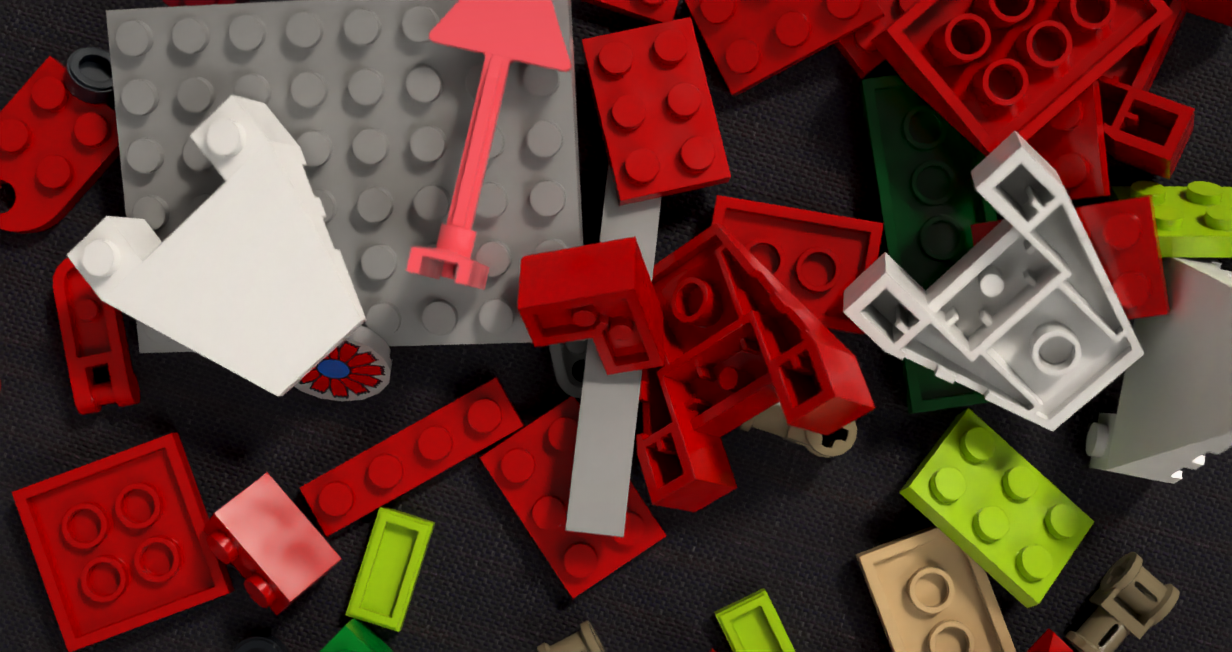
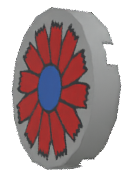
M360 325L294 387L321 399L354 401L369 398L379 394L389 384L393 361L390 358L391 349L387 342L374 331Z

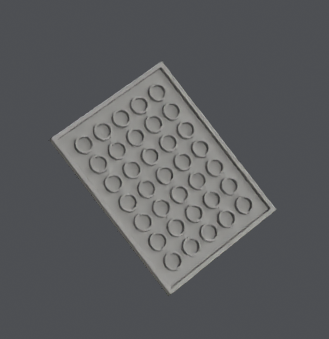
M295 0L106 10L126 217L145 219L163 242L226 182L190 135L231 95L259 101L267 105L301 148L307 164L303 167L314 197L320 198L327 216L323 218L334 249H338L341 252L364 312L366 321L361 324L362 326L374 331L387 342L388 346L532 343L517 309L521 259L527 255L583 246L571 0H552L571 62L570 71L561 72L521 62H513L509 68L472 231H476L477 234L471 259L490 267L485 290L455 283V279L441 277V275L438 280L406 271L411 248H436L441 224H447L485 61L484 54L435 44L429 38L430 31L459 0ZM136 319L139 353L195 352Z

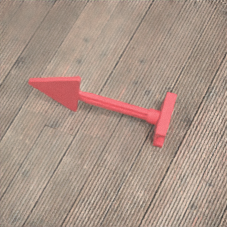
M459 0L430 31L429 38L433 43L484 54L485 61L447 224H441L436 248H411L406 271L438 280L441 275V277L455 279V283L485 290L490 267L471 259L477 234L476 231H472L510 65L513 62H521L561 72H568L571 69V62L552 0Z

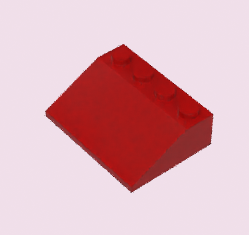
M917 0L876 35L871 42L912 90L987 157L1014 131L1027 141L1174 12L1164 0Z

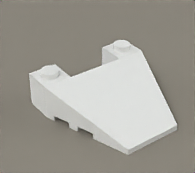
M231 95L190 135L226 182L163 242L145 219L106 216L67 254V257L103 302L279 397L284 396L363 324L366 318L341 252L338 249H334L323 220L327 216L320 198L314 197L303 168L307 164L300 146L265 103Z
M1014 131L971 171L975 189L1005 219L926 291L884 252L844 290L843 313L886 353L901 360L904 357L933 370L935 376L952 384L956 381L983 394L985 400L1048 430L1054 431L1141 358L1144 352L1057 171Z
M1162 257L1170 312L1167 315L1134 319L1133 331L1144 355L1125 370L1117 414L1099 413L1098 423L1094 422L1090 426L1086 439V453L1088 456H1091L1089 468L1175 484L1182 479V471H1180L1182 468L1196 470L1204 465L1205 456H1202L1206 452L1220 454L1232 446V271L1220 269L1221 262L1215 258Z

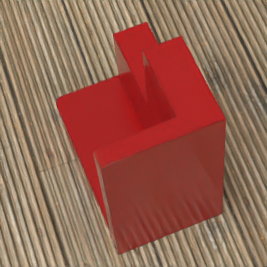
M635 236L527 255L521 259L517 309L535 347L592 338L607 375L664 366L663 312Z

